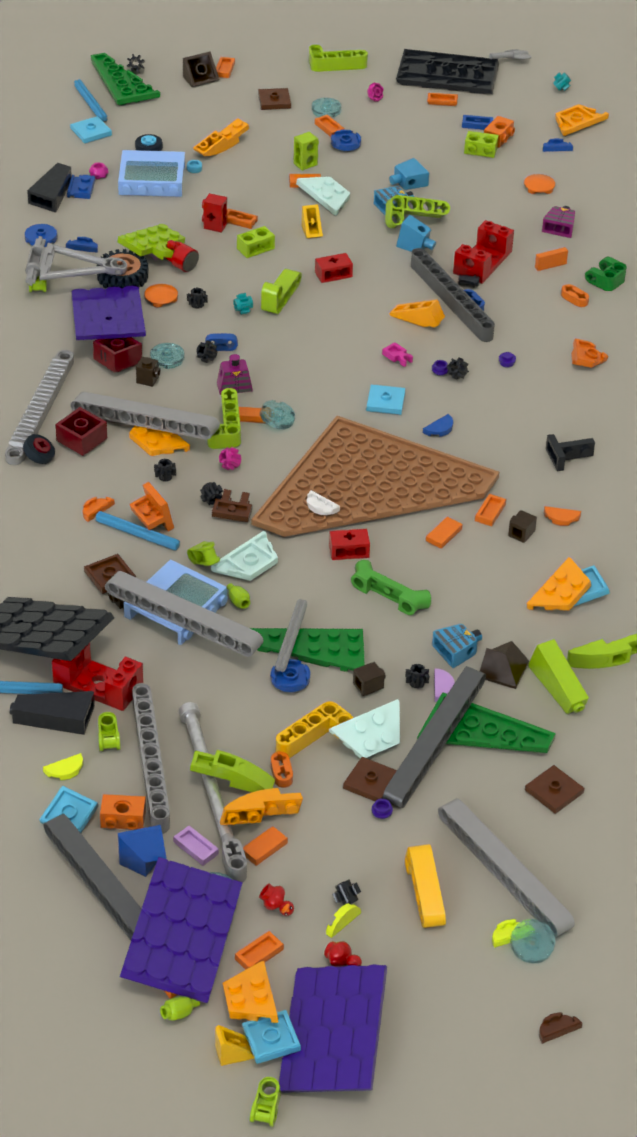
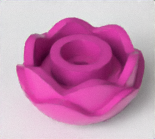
M374 82L369 85L367 94L371 100L380 101L383 98L384 89L380 83Z
M100 162L94 163L89 169L90 176H95V179L106 178L109 173L107 166Z

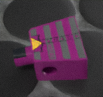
M569 206L552 207L543 218L542 232L572 238L575 211L571 210Z
M237 354L230 355L229 361H223L220 364L217 378V387L220 395L226 388H233L237 393L253 391L246 360H240V356Z

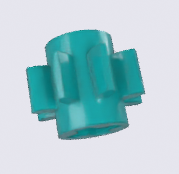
M559 72L554 76L555 81L553 84L558 90L564 89L565 91L571 86L569 84L571 79L565 72L563 74Z
M246 293L236 295L237 298L233 300L235 311H240L241 315L249 313L250 309L253 308L252 297L246 296Z

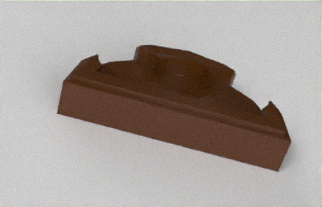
M562 1012L550 1014L543 1019V1023L540 1026V1041L543 1044L582 1028L583 1023L575 1016L562 1015Z

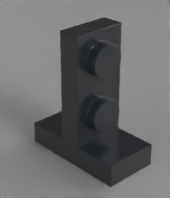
M554 434L547 435L546 451L557 471L564 470L565 460L594 455L595 441L593 438L558 443Z

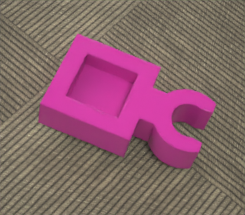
M395 342L382 349V355L393 362L399 361L400 365L404 367L407 361L413 362V356Z

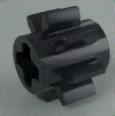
M132 54L131 59L127 58L129 61L127 67H132L131 72L137 70L140 73V69H144L142 63L145 60H140L141 55L135 57Z
M196 287L191 290V294H187V301H189V305L193 308L199 309L204 306V303H208V295H206V291H203L202 288Z
M208 340L206 343L201 342L196 349L197 358H200L205 363H208V360L214 361L218 353L217 346Z
M460 357L457 360L452 358V361L447 365L449 370L447 374L456 380L458 377L464 379V376L469 372L467 368L469 364Z
M169 459L159 460L158 464H154L155 477H159L161 481H170L172 475L176 476L175 463H172Z
M215 482L206 483L200 489L202 493L200 497L203 502L207 501L208 505H214L215 500L221 499L223 496L222 487L216 485Z
M421 664L412 665L410 669H406V683H409L412 688H423L424 683H429V669H425Z
M350 879L335 886L336 891L332 895L336 904L342 902L344 906L347 903L352 904L359 900L357 895L361 890L357 882L351 884Z

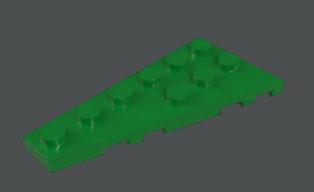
M106 53L91 55L94 67L117 105L160 97L158 90L154 91L150 84L146 85L143 83V79L130 70L126 71L123 65L116 64L115 60Z
M250 628L258 632L263 638V644L257 651L279 653L288 628ZM300 628L291 656L298 657L299 661L319 666L340 667V671L348 672V670L354 671V669L365 665L363 629Z
M442 692L429 717L427 718L425 724L423 725L420 733L418 734L417 739L419 738V736L421 735V733L423 732V730L425 729V727L427 726V724L429 723V721L441 705L442 701L447 695L446 693ZM472 703L446 744L548 753L555 740L556 733Z

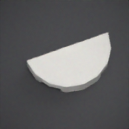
M312 490L308 493L307 505L314 513L331 515L340 511V506Z

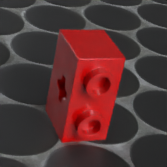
M209 193L206 199L202 201L204 229L222 233L227 225V197Z
M347 253L315 258V273L321 283L353 277V263Z
M367 529L329 531V548L332 560L369 558L370 540Z

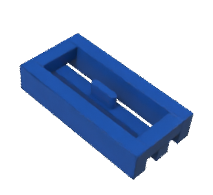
M463 115L462 128L484 130L493 121V117Z

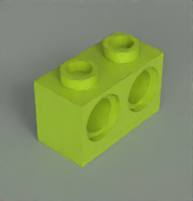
M310 131L294 137L293 164L302 171L318 165L319 140Z
M468 131L465 139L464 154L495 158L499 135Z
M266 226L237 235V249L246 258L275 249V235Z

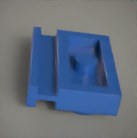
M72 174L67 197L74 196V198L90 199L95 184V176L79 175V177H75Z

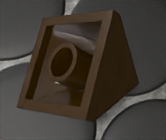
M211 51L183 58V78L191 87L219 81Z
M510 641L493 649L486 648L480 672L486 674L485 680L516 689L528 666L529 660L514 642Z

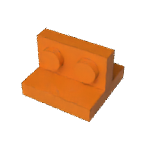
M150 482L143 484L145 496L130 503L131 510L148 530L160 524L167 531L174 529L167 502Z

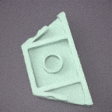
M331 177L298 178L296 181L300 188L335 216L338 215L339 209L343 208L345 202L350 198V192Z
M262 531L222 557L219 562L211 565V571L251 581L277 564L278 556L273 550L271 542L267 539V533Z
M397 699L330 728L329 732L340 738L343 744L348 749H352L359 758H368L400 743L399 700Z

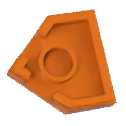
M577 338L573 342L572 364L592 368L606 362L609 357L604 352H599L596 349V345L592 342Z

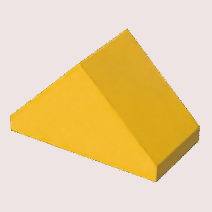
M318 204L302 206L301 226L306 239L323 236Z
M220 1025L215 1027V1048L221 1066L254 1059L245 1035Z

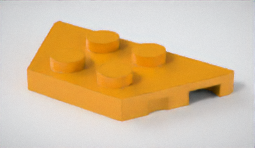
M578 104L557 112L555 119L562 135L566 136L608 119L609 113L599 114L596 113L594 108Z
M134 426L129 432V438L150 456L172 454L176 449H184V452L190 451V444L175 433Z
M568 557L527 602V608L534 610V606L545 607V610H570L591 587V581L577 564Z
M260 961L223 982L230 1019L258 1021L259 1017L270 1018L271 1023L279 1022L264 961Z

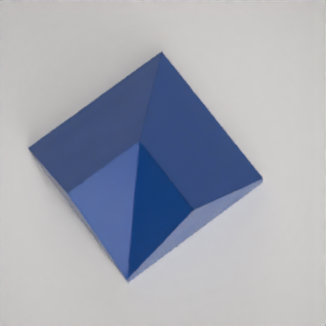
M161 825L118 833L119 864L146 877L156 865L158 857L167 859Z

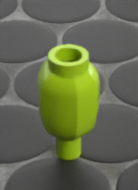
M229 583L227 590L230 601L238 608L246 609L249 607V593L243 587L234 586L232 583Z
M185 996L168 999L160 1007L161 1016L170 1021L182 1019L190 1015L193 1008L200 1006V1001Z

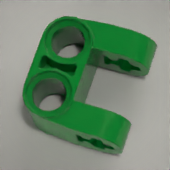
M607 256L599 262L600 269L592 267L585 272L587 282L605 291H613L625 282L627 266Z

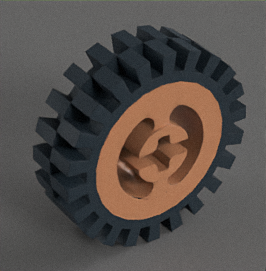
M117 249L115 250L116 253L109 251V255L105 253L103 257L101 256L104 259L109 257L121 258L127 263V270L123 275L97 274L99 284L103 285L105 289L107 287H139V285L142 287L147 282L149 277L148 262L144 256H139L136 253L133 254L131 250L126 252V249H123V252ZM117 261L118 265L123 264L121 261Z

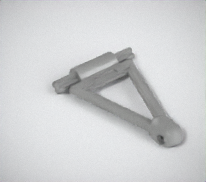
M39 236L35 241V245L30 250L25 270L27 274L25 282L32 286L39 275L40 280L101 273L123 275L127 270V263L121 258L109 257L104 259L48 243L47 248H44L46 240ZM55 253L101 265L50 272ZM117 261H121L123 264L118 265Z

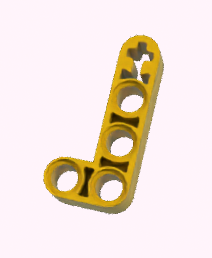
M327 701L276 735L275 752H285L291 758L328 733L330 728L353 719V716L337 703Z
M431 845L410 846L405 854V867L407 874L412 876L421 925L423 928L446 925L445 910Z

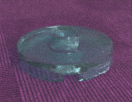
M319 98L313 101L311 110L318 117L324 115L336 117L341 113V103L333 98Z
M161 343L151 349L150 358L158 360V365L163 366V368L170 369L182 364L185 352L177 344Z
M270 400L262 405L260 416L269 426L276 429H287L293 425L295 413L286 403H275V400Z
M527 919L516 925L511 933L510 944L515 955L524 962L532 964L541 963L548 959L553 952L555 937L547 924H542L536 919ZM529 940L534 941L535 945H531Z

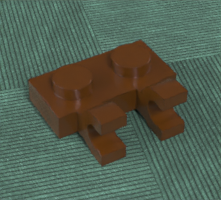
M224 489L222 499L215 500L212 517L248 522L252 512V504L248 501L250 493L242 492L240 502H235L230 498L232 490Z

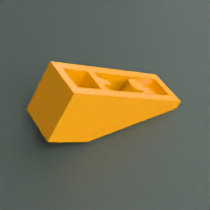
M438 299L398 304L389 313L392 317L422 327H436L440 325V322L445 317Z

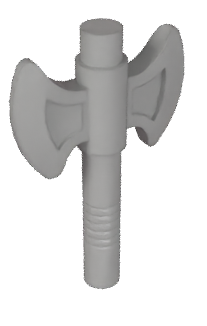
M519 49L489 54L490 59H529L532 57L528 55V51Z

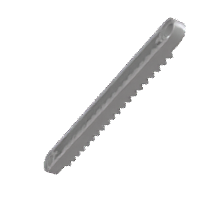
M61 350L56 354L55 358H52L46 374H44L39 387H37V392L35 391L34 396H32L28 409L25 410L23 418L21 417V422H19L14 435L9 440V445L5 452L8 464L19 465L24 461L26 454L23 450V444L28 436L38 434L74 364L73 352Z

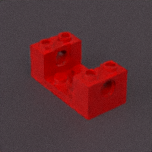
M485 220L478 227L476 245L471 248L469 245L462 244L455 251L453 274L458 276L459 274L474 276L475 274L479 276V283L483 284L512 252L514 230Z
M90 643L71 661L52 660L53 683H61L64 689L72 692L93 691L95 701L124 711L133 700V687L136 684L143 683V663L125 656L119 663L118 669H113L91 660Z

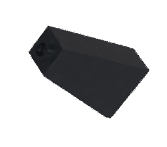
M61 163L55 164L27 190L28 204L56 213L72 177L71 167Z
M93 691L17 695L15 702L11 703L9 713L12 715L13 724L85 735L95 707V696Z

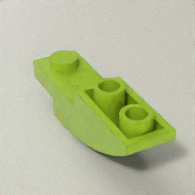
M637 633L607 644L603 639L580 647H575L568 650L567 661L572 668L583 669L606 668L630 662V656L637 653Z
M195 750L190 765V771L229 780V787L249 792L271 789L275 782V779L260 767L243 758L217 750L215 755Z

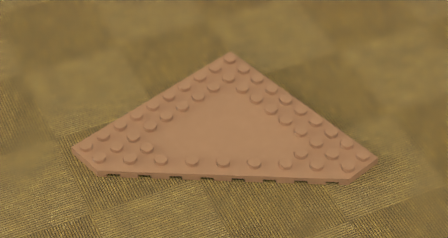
M336 416L251 519V525L287 537L484 499L498 480L500 472ZM312 490L340 506V511L331 515L314 513L307 505L308 493Z

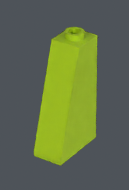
M555 639L538 644L528 663L529 668L566 714L582 711L589 697Z

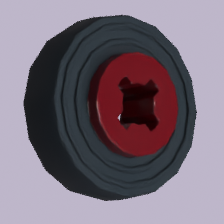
M32 434L27 437L23 444L26 456L35 463L47 464L55 455L53 444L44 436Z

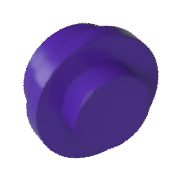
M504 352L499 355V362L503 367H512L516 362V356L511 352Z
M444 360L435 361L432 365L433 373L440 376L447 374L449 371L448 363Z
M378 799L372 805L371 811L375 817L385 819L392 815L393 807L388 800Z

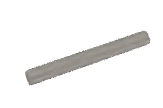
M297 600L275 664L276 671L284 672L287 668L307 608L306 600Z

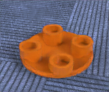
M533 174L525 178L524 185L531 194L537 192L550 194L555 187V181L550 176L544 174Z
M155 284L145 290L144 296L149 302L153 303L154 307L159 308L163 304L177 302L178 291L175 287L168 284Z

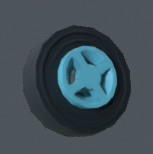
M144 134L135 140V148L139 151H161L163 142L157 135Z

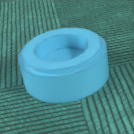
M199 160L188 161L187 171L191 173L201 172L202 162Z

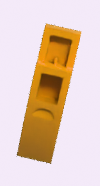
M237 118L221 132H212L194 146L193 149L203 156L222 153L239 143V137L249 129V124Z
M279 788L264 789L243 795L224 807L220 825L260 823L263 816L299 813L303 797L301 793L281 794Z

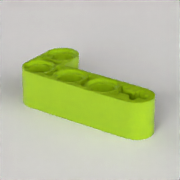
M314 44L309 46V64L311 70L315 72L367 68L368 52L366 50L323 52L320 45Z
M395 195L386 202L385 223L389 228H395L402 224L404 214L441 218L449 213L450 205L442 200ZM393 200L397 202L398 207L393 205ZM408 202L413 205V209L409 208ZM424 204L428 207V211L423 208ZM392 216L397 219V223L393 222Z
M285 268L274 284L265 282L261 290V309L279 314L298 288L302 273Z
M226 388L221 392L224 424H220L219 429L213 436L207 439V445L212 449L234 448L241 444L237 391L233 388Z

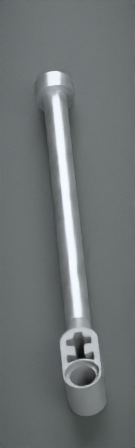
M193 702L185 703L180 706L178 712L181 721L187 724L194 751L208 753L198 721L201 716L199 707ZM202 774L223 843L222 861L227 878L244 882L247 878L246 856L241 842L234 838L231 825H220V819L225 806L216 777Z

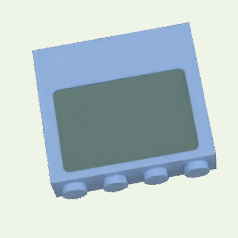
M122 150L118 179L119 195L182 197L185 152Z
M171 559L147 581L149 584L214 613L221 606H224L228 600L226 586ZM124 602V617L131 620L137 613L146 616L177 632L179 645H182L193 635V632Z

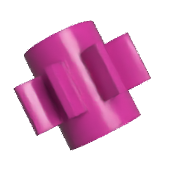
M227 447L221 451L219 462L223 463L222 468L234 470V468L240 465L242 459L241 455L238 454V449Z

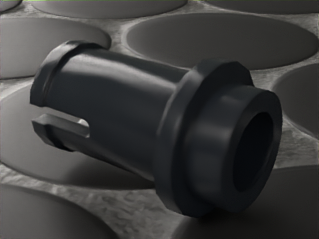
M459 274L458 285L473 286V288L479 286V276L475 274L474 276Z

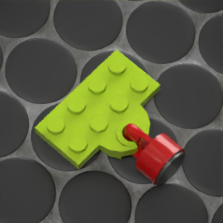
M158 224L118 236L117 243L139 256L152 253L162 260L166 258L172 262L173 266L183 272L193 270L199 260L198 251L184 244L185 237L180 235L179 232L168 228L165 224Z

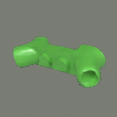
M360 560L355 564L356 573L351 577V583L359 591L367 594L372 590L398 603V610L407 615H413L417 610L428 609L431 606L430 591H414L374 571L369 560Z

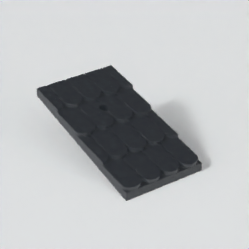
M404 49L396 80L401 85L493 94L499 61L498 59Z
M7 597L0 604V650L71 661L114 619V616L111 612H107L104 609H87L84 606L59 605L49 601H33L32 598Z

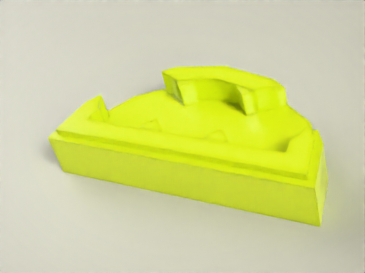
M79 753L43 766V772L48 777L52 776L60 778V780L71 779L79 774V770L83 766L82 754Z
M349 903L342 906L334 914L336 919L332 925L328 924L326 935L330 938L334 937L361 914V909L355 904L350 905Z
M516 919L505 920L499 923L493 932V946L495 948L534 936L535 930L528 923L525 925L521 922H516Z

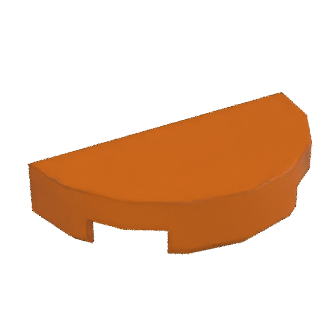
M93 497L87 500L83 505L84 519L87 522L91 521L99 511L104 512L115 504L114 499L106 497V499Z
M544 506L545 517H548L556 525L568 526L571 522L579 521L581 517V511Z

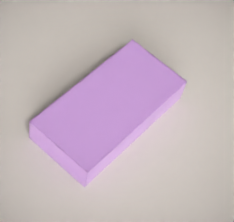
M187 826L173 837V842L202 866L219 855V849L191 826Z

